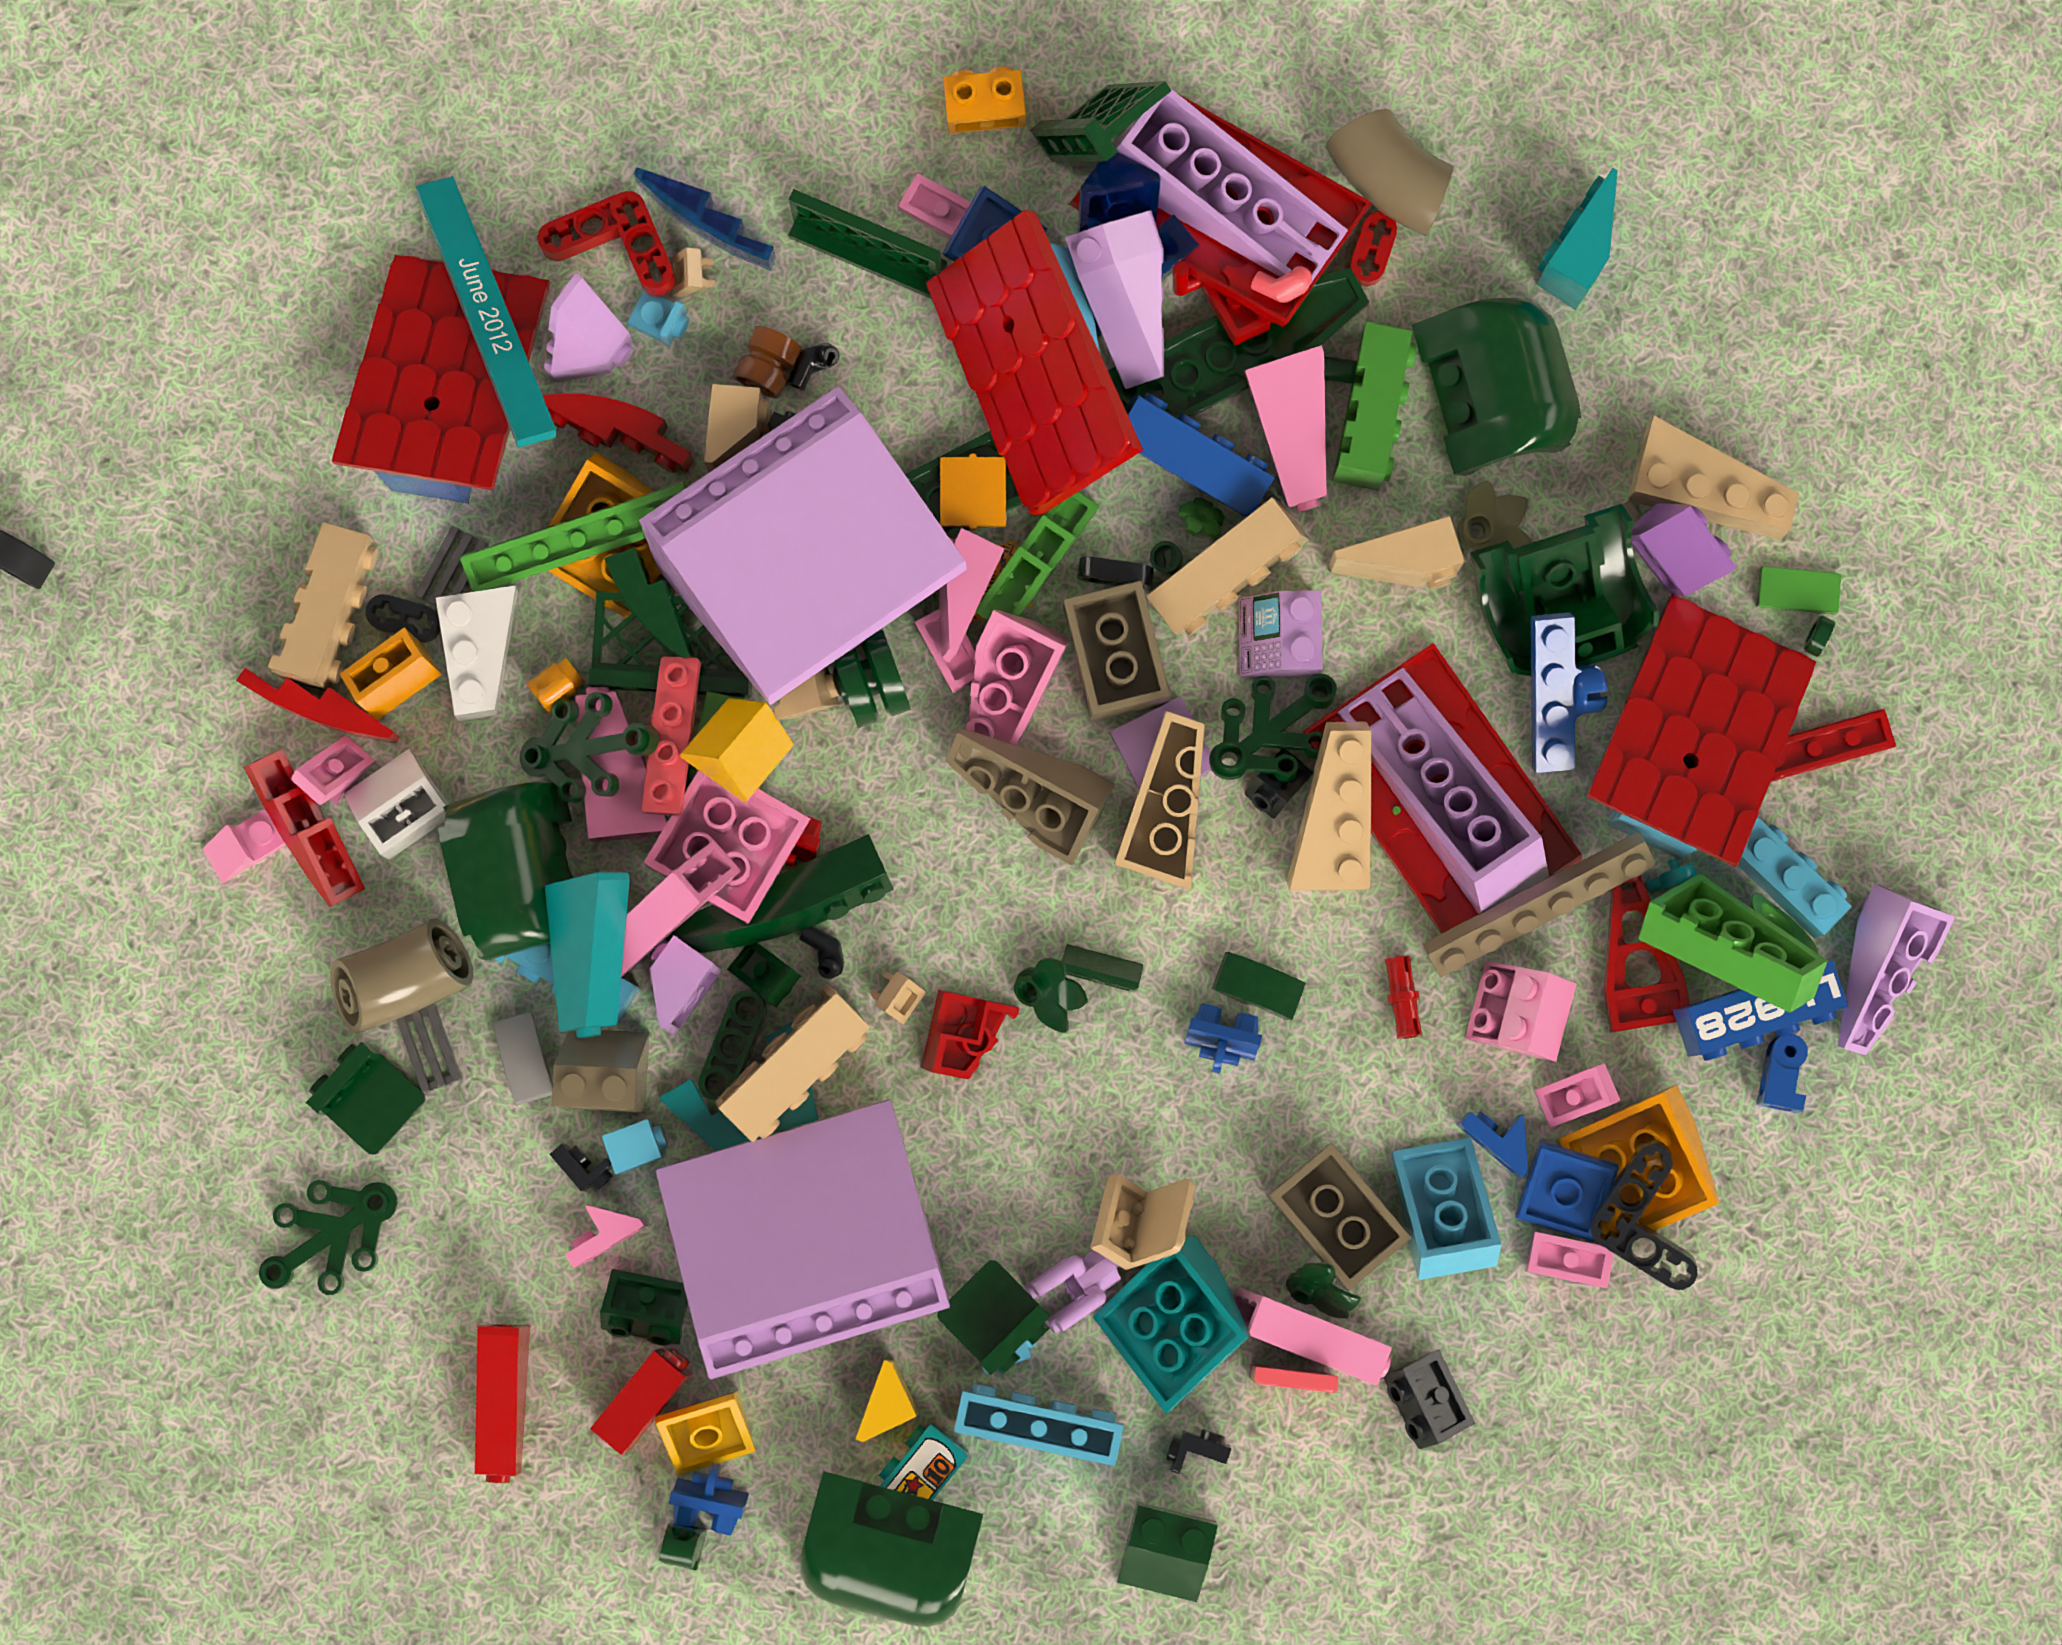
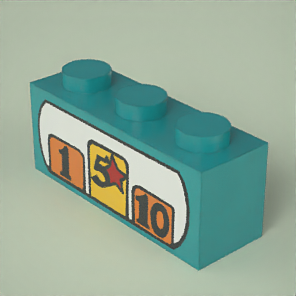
M933 1422L926 1429L919 1424L905 1442L910 1449L901 1461L893 1456L878 1475L884 1480L880 1486L933 1500L967 1459L969 1452Z

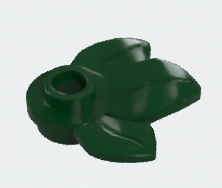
M1054 958L1041 959L1035 967L1025 968L1018 974L1014 984V992L1017 999L1022 1004L1033 1007L1037 1018L1044 1025L1061 1033H1066L1069 1029L1067 1011L1080 1009L1088 1003V998L1082 986L1075 980L1066 978L1065 963Z
M1306 1263L1303 1267L1298 1268L1296 1272L1290 1274L1286 1281V1288L1295 1301L1304 1305L1312 1304L1322 1313L1334 1318L1347 1319L1349 1317L1348 1311L1353 1310L1361 1300L1360 1296L1346 1292L1333 1285L1335 1268L1330 1264Z

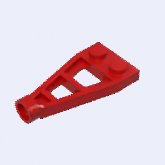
M1641 875L1611 889L1604 980V998L1610 1033L1675 1023L1676 1019L1673 1010L1690 1005L1686 979L1676 957L1645 942L1628 944L1623 940V915L1626 912L1639 911L1645 919L1651 901L1642 882ZM1633 884V889L1630 891L1621 889V885ZM1644 950L1654 956L1661 972V978L1655 985L1633 988L1625 981L1626 959L1632 952Z

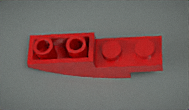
M558 393L542 395L554 425L561 429H564L566 424L580 431L577 435L578 438L595 448H598L600 443L611 448L619 435L622 437L619 442L623 446L637 454H640L642 449L656 456L653 460L654 463L668 472L674 473L676 469L687 473L694 461L690 451L663 437L668 429L665 419L645 409L623 401L589 394Z

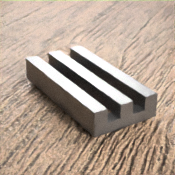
M452 525L415 595L437 607L436 598L443 597L461 563L460 557L466 553L470 544L475 546L474 551L488 547V543ZM457 538L461 539L433 595L429 594L428 591ZM464 570L451 595L463 594L469 583Z
M436 1004L397 1019L422 1093L425 1094L463 1080ZM429 1016L450 1072L449 1076L444 1077L423 1017ZM413 1021L435 1081L430 1083L408 1024Z

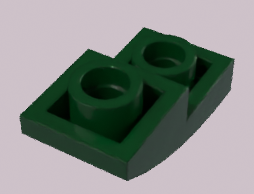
M1225 952L1212 989L1245 1005L1252 1004L1284 1020H1293L1306 982L1243 956Z

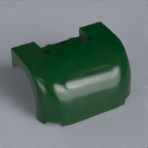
M1490 298L1453 308L1412 325L1421 360L1423 363L1429 364L1448 431V436L1443 438L1454 475L1468 476L1490 464L1511 457L1535 452L1556 453L1571 445L1570 441L1576 432L1578 418H1581L1580 404L1558 328L1552 315H1549L1540 305L1521 298Z
M1622 503L1584 515L1585 526L1513 549L1507 540L1470 552L1478 600L1485 623L1512 674L1517 673L1519 675L1531 676V616L1570 612L1575 617L1576 666L1591 665L1627 653L1639 647L1637 641L1645 636L1652 626L1658 627L1659 609L1643 584L1634 558L1631 542V531L1634 527V522Z
M522 783L486 791L443 806L446 812L445 826L438 828L442 854L463 937L471 936L476 947L481 951L478 952V958L493 960L519 951L550 945L545 885L574 878L569 870L565 853L567 849L566 841L559 828L560 825L572 822L568 802L563 801L558 795V787L554 783Z
M823 1471L801 1553L800 1575L806 1587L817 1598L833 1605L911 1626L931 1627L943 1624L954 1616L960 1605L984 1514Z

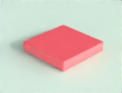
M1251 1364L1249 1378L1256 1384L1335 1393L1339 1377L1332 1373Z

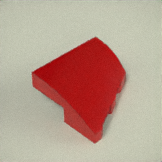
M938 989L921 1068L932 1073L969 1080L979 1067V1061L983 1054L991 1051L998 1042L995 1036L1005 1016L1008 1015L1010 1018L1015 1019L1019 1013V1007Z

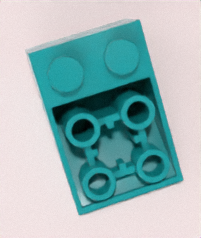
M1615 168L1611 169L1605 179L1600 175L1597 176L1580 204V208L1577 207L1559 235L1558 239L1562 243L1555 239L1536 269L1542 273L1536 285L1574 310L1578 308L1610 258L1618 170Z

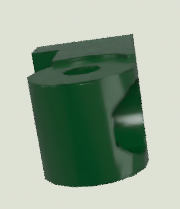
M672 1520L667 1525L659 1561L695 1571L698 1570L708 1529L697 1526L678 1525Z

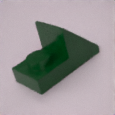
M759 943L745 946L727 969L775 1008L791 992L793 986L801 977L795 970Z

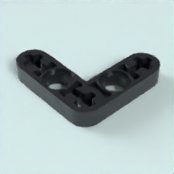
M1648 1140L1635 1150L1593 1213L1590 1220L1591 1234L1598 1244L1664 1285L1675 1290H1684L1691 1287L1698 1276L1697 1263L1694 1257L1685 1249L1638 1221L1672 1168V1155L1669 1148L1658 1140ZM1656 1152L1661 1153L1660 1158L1663 1165L1660 1167L1654 1164L1647 1173V1178L1653 1182L1648 1184L1640 1176L1647 1165L1644 1155L1653 1156ZM1636 1169L1640 1175L1632 1173V1171ZM1628 1183H1634L1642 1188L1643 1195L1638 1202L1627 1203L1620 1198V1189ZM1614 1203L1622 1211L1616 1219L1618 1231L1610 1230L1605 1235L1602 1234V1225L1599 1222L1601 1220L1604 1222L1611 1220L1615 1214V1207L1609 1205ZM1623 1212L1630 1214V1216L1626 1217ZM1640 1238L1650 1239L1656 1246L1654 1253L1647 1258L1638 1257L1632 1251L1633 1243ZM1664 1249L1668 1250L1666 1260L1677 1266L1682 1261L1686 1263L1685 1266L1688 1273L1686 1276L1679 1273L1676 1278L1672 1277L1671 1267L1663 1261L1660 1262L1659 1268L1654 1267L1660 1261Z

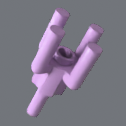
M1091 1250L1083 1257L1072 1255L1069 1258L1062 1259L1024 1285L1023 1288L1033 1298L1037 1296L1040 1298L1063 1282L1065 1289L1074 1301L1046 1320L1051 1331L1056 1334L1060 1330L1064 1332L1104 1304L1106 1301L1104 1291L1120 1281L1121 1278L1117 1271V1267H1119L1117 1264L1098 1252Z

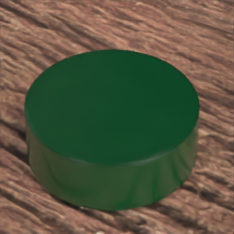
M1823 615L1819 616L1805 640L1804 651L1818 657L1833 632L1835 621Z

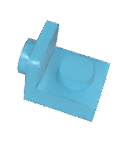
M643 290L627 321V325L671 346L675 337L678 339L682 338L690 318L686 316L688 311L683 302L677 300L673 303L661 296H651Z

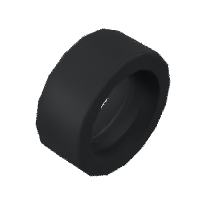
M0 529V569L22 582L40 589L53 569L55 562L43 553Z

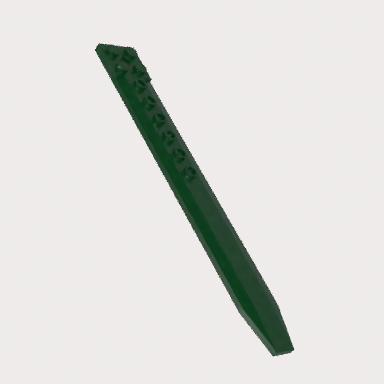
M1351 268L1323 274L1289 322L1283 327L1277 323L1270 322V330L1235 346L1216 315L1164 342L1163 377L1125 389L1116 367L1108 370V373L1125 409L1133 395L1144 399L1145 395L1149 393L1168 404L1164 411L1178 419L1180 414L1183 413L1191 418L1249 388L1244 373L1245 370L1323 345L1368 306L1369 300ZM990 431L940 456L969 457L970 454L974 453L977 457H1004L999 455ZM940 457L905 474L939 524ZM1006 463V512L1021 505L1022 502ZM942 527L948 537L952 539L956 538L961 528L970 531L969 527Z

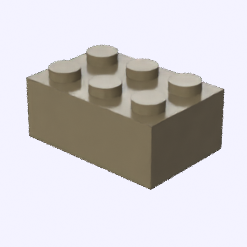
M1141 581L1063 599V611L1091 722L1164 705L1169 702L1170 692Z
M1333 1143L1327 1144L1267 1195L1268 1199L1322 1263L1334 1266L1335 1279L1347 1291H1350L1411 1239L1410 1235Z

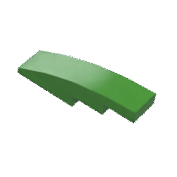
M1077 492L1043 515L1022 546H1019L975 612L987 621L994 609L1021 617L1100 508L1099 505L1080 492Z

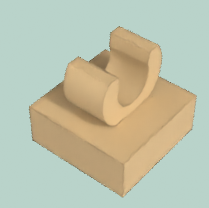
M686 247L670 257V263L676 278L675 286L671 290L672 296L687 297L697 290L705 291L715 285V280H706L702 277V269H709L714 266V261L706 257L701 258V249Z
M898 971L895 975L890 972H884L882 976L889 981L888 985L881 994L872 989L870 994L876 1000L874 1004L904 1025L926 992Z

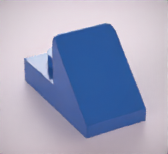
M1467 1112L1456 1124L1517 1178H1523L1528 1172L1523 1114L1517 1115L1500 1136L1495 1132L1498 1129V1125L1482 1112H1479L1477 1115Z

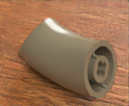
M1389 109L1376 110L1362 115L1336 131L1326 142V149L1349 183L1365 199L1371 201L1372 205L1383 214L1402 226L1427 236L1443 201L1454 166L1437 158L1417 144Z
M437 918L429 919L386 942L338 958L332 962L330 970L331 987L338 1012L348 1029L356 1034L395 1021L435 1004L471 985L474 979L473 966L463 943L445 922Z

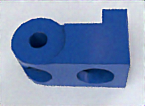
M1788 1034L1777 1037L1769 1043L1756 1105L1791 1113L1804 1111L1806 1095L1795 1093L1799 1068L1808 1056V1047L1800 1036Z

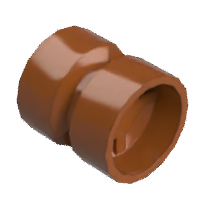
M758 325L755 327L747 343L750 354L741 356L732 376L743 386L760 388L763 395L778 399L788 380L784 372L786 369L794 367L802 347L790 337L771 328Z

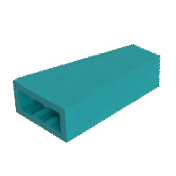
M596 872L545 885L559 1032L576 1031L577 1038L601 1036V1028L617 1025L630 881L629 872Z

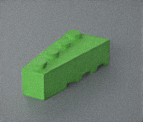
M1366 321L1361 336L1356 361L1355 380L1351 385L1332 479L1333 482L1378 491L1383 480L1390 481L1394 458H1390L1392 443L1397 444L1402 420L1397 419L1399 405L1405 406L1410 384L1404 381L1406 367H1413L1417 345L1411 344L1413 331Z
M1700 873L1650 901L1638 938L1789 1013L1815 998L1828 961Z

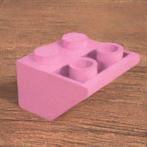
M1485 961L1465 1038L1522 1055L1556 1062L1577 984L1549 972Z

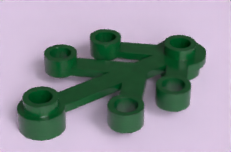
M1326 674L1312 675L1306 681L1304 695L1270 720V703L1274 698L1276 685L1267 676L1256 678L1251 688V696L1255 700L1252 733L1241 742H1239V724L1244 720L1246 707L1239 699L1231 698L1226 700L1221 710V719L1224 722L1223 742L1212 749L1209 757V765L1212 772L1225 780L1238 779L1246 771L1273 773L1282 782L1293 780L1297 774L1298 762L1292 755L1282 754L1277 758L1252 754L1261 747L1304 751L1307 757L1317 759L1319 749L1311 748L1309 743L1315 741L1321 744L1323 733L1298 734L1283 731L1314 708L1325 709L1333 704L1337 692V685L1333 678ZM1260 685H1265L1270 689V692L1262 694L1256 688ZM1321 691L1326 695V698H1317L1313 696V693ZM1235 708L1240 714L1231 716L1227 713V710ZM1230 758L1233 759L1236 762V764L1233 766H1228L1223 764L1222 760ZM1281 764H1288L1292 767V770L1283 772L1279 769V766Z
M593 692L587 696L584 704L586 713L568 741L564 744L556 745L568 723L576 721L579 715V707L575 701L560 698L552 705L551 714L553 719L542 736L532 737L523 744L520 751V764L522 769L530 776H547L558 787V795L565 802L578 803L586 794L584 782L580 779L571 778L557 764L559 761L569 760L591 781L592 790L596 795L612 797L619 790L618 777L613 773H607L590 756L627 750L633 755L648 756L658 746L659 735L657 730L650 724L636 722L630 724L623 733L589 739L602 718L608 716L613 707L612 699L609 695ZM598 699L601 700V708L599 709V711H597L596 709V703ZM565 705H567L568 713L564 717L563 708ZM638 733L639 739L637 744H635V737ZM538 752V759L536 761L535 757L536 753ZM607 778L608 787L604 791L603 781ZM573 784L575 791L574 794L571 796L569 793L570 786Z
M324 1180L313 1181L307 1188V1197L312 1203L323 1205L332 1201L355 1207L342 1217L300 1210L295 1205L289 1203L278 1205L273 1212V1220L277 1226L290 1228L296 1225L322 1231L284 1257L272 1256L264 1260L259 1268L261 1282L271 1289L287 1286L292 1281L296 1268L330 1246L326 1271L319 1276L317 1284L319 1290L325 1295L338 1294L342 1291L345 1284L342 1274L351 1230L363 1222L364 1229L361 1248L354 1251L351 1261L353 1267L358 1271L367 1272L373 1270L378 1264L376 1249L381 1224L395 1214L398 1206V1198L395 1191L385 1183H370L361 1191L334 1187ZM320 1184L325 1186L327 1190V1195L322 1200H318L314 1196V1189ZM374 1195H379L383 1199V1205L379 1210H373L370 1206V1199ZM284 1208H289L293 1213L292 1220L287 1224L283 1223L280 1219V1213ZM364 1251L368 1252L372 1257L371 1264L368 1267L361 1266L358 1261L359 1255ZM274 1264L278 1265L281 1269V1276L277 1280H272L268 1274L269 1268ZM329 1275L335 1276L338 1281L337 1287L332 1291L325 1287V1279Z

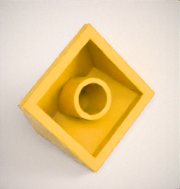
M728 698L683 750L680 757L746 803L791 750L793 742L780 722L776 720L774 713L766 702Z
M887 1357L883 1361L856 1440L862 1442L869 1440L917 1417L919 1413L894 1359Z
M739 1390L662 1413L655 1417L657 1428L677 1475L711 1466L712 1463L718 1464L756 1452Z

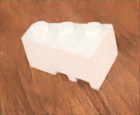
M516 585L436 598L454 716L458 722L498 715L518 598Z

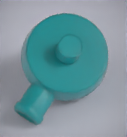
M1677 858L1669 860L1668 864L1671 870L1660 874L1658 878L1648 880V888L1653 893L1663 888L1667 890L1676 887L1696 876V868L1693 864L1680 867Z

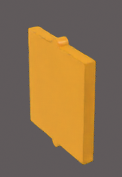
M974 453L970 454L969 457H940L941 527H969L971 531H975L977 527H1006V460L1004 457H977Z

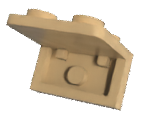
M1120 1174L1107 1177L1090 1248L1125 1270L1178 1253L1185 1242L1186 1226L1190 1210L1193 1206L1195 1183L1186 1178L1146 1192Z

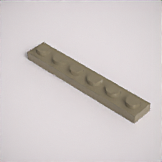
M1638 831L1423 943V946L1439 976L1443 977L1481 956L1497 950L1506 943L1532 932L1535 928L1558 916L1570 912L1583 903L1605 894L1610 889L1655 867L1656 863L1644 838Z

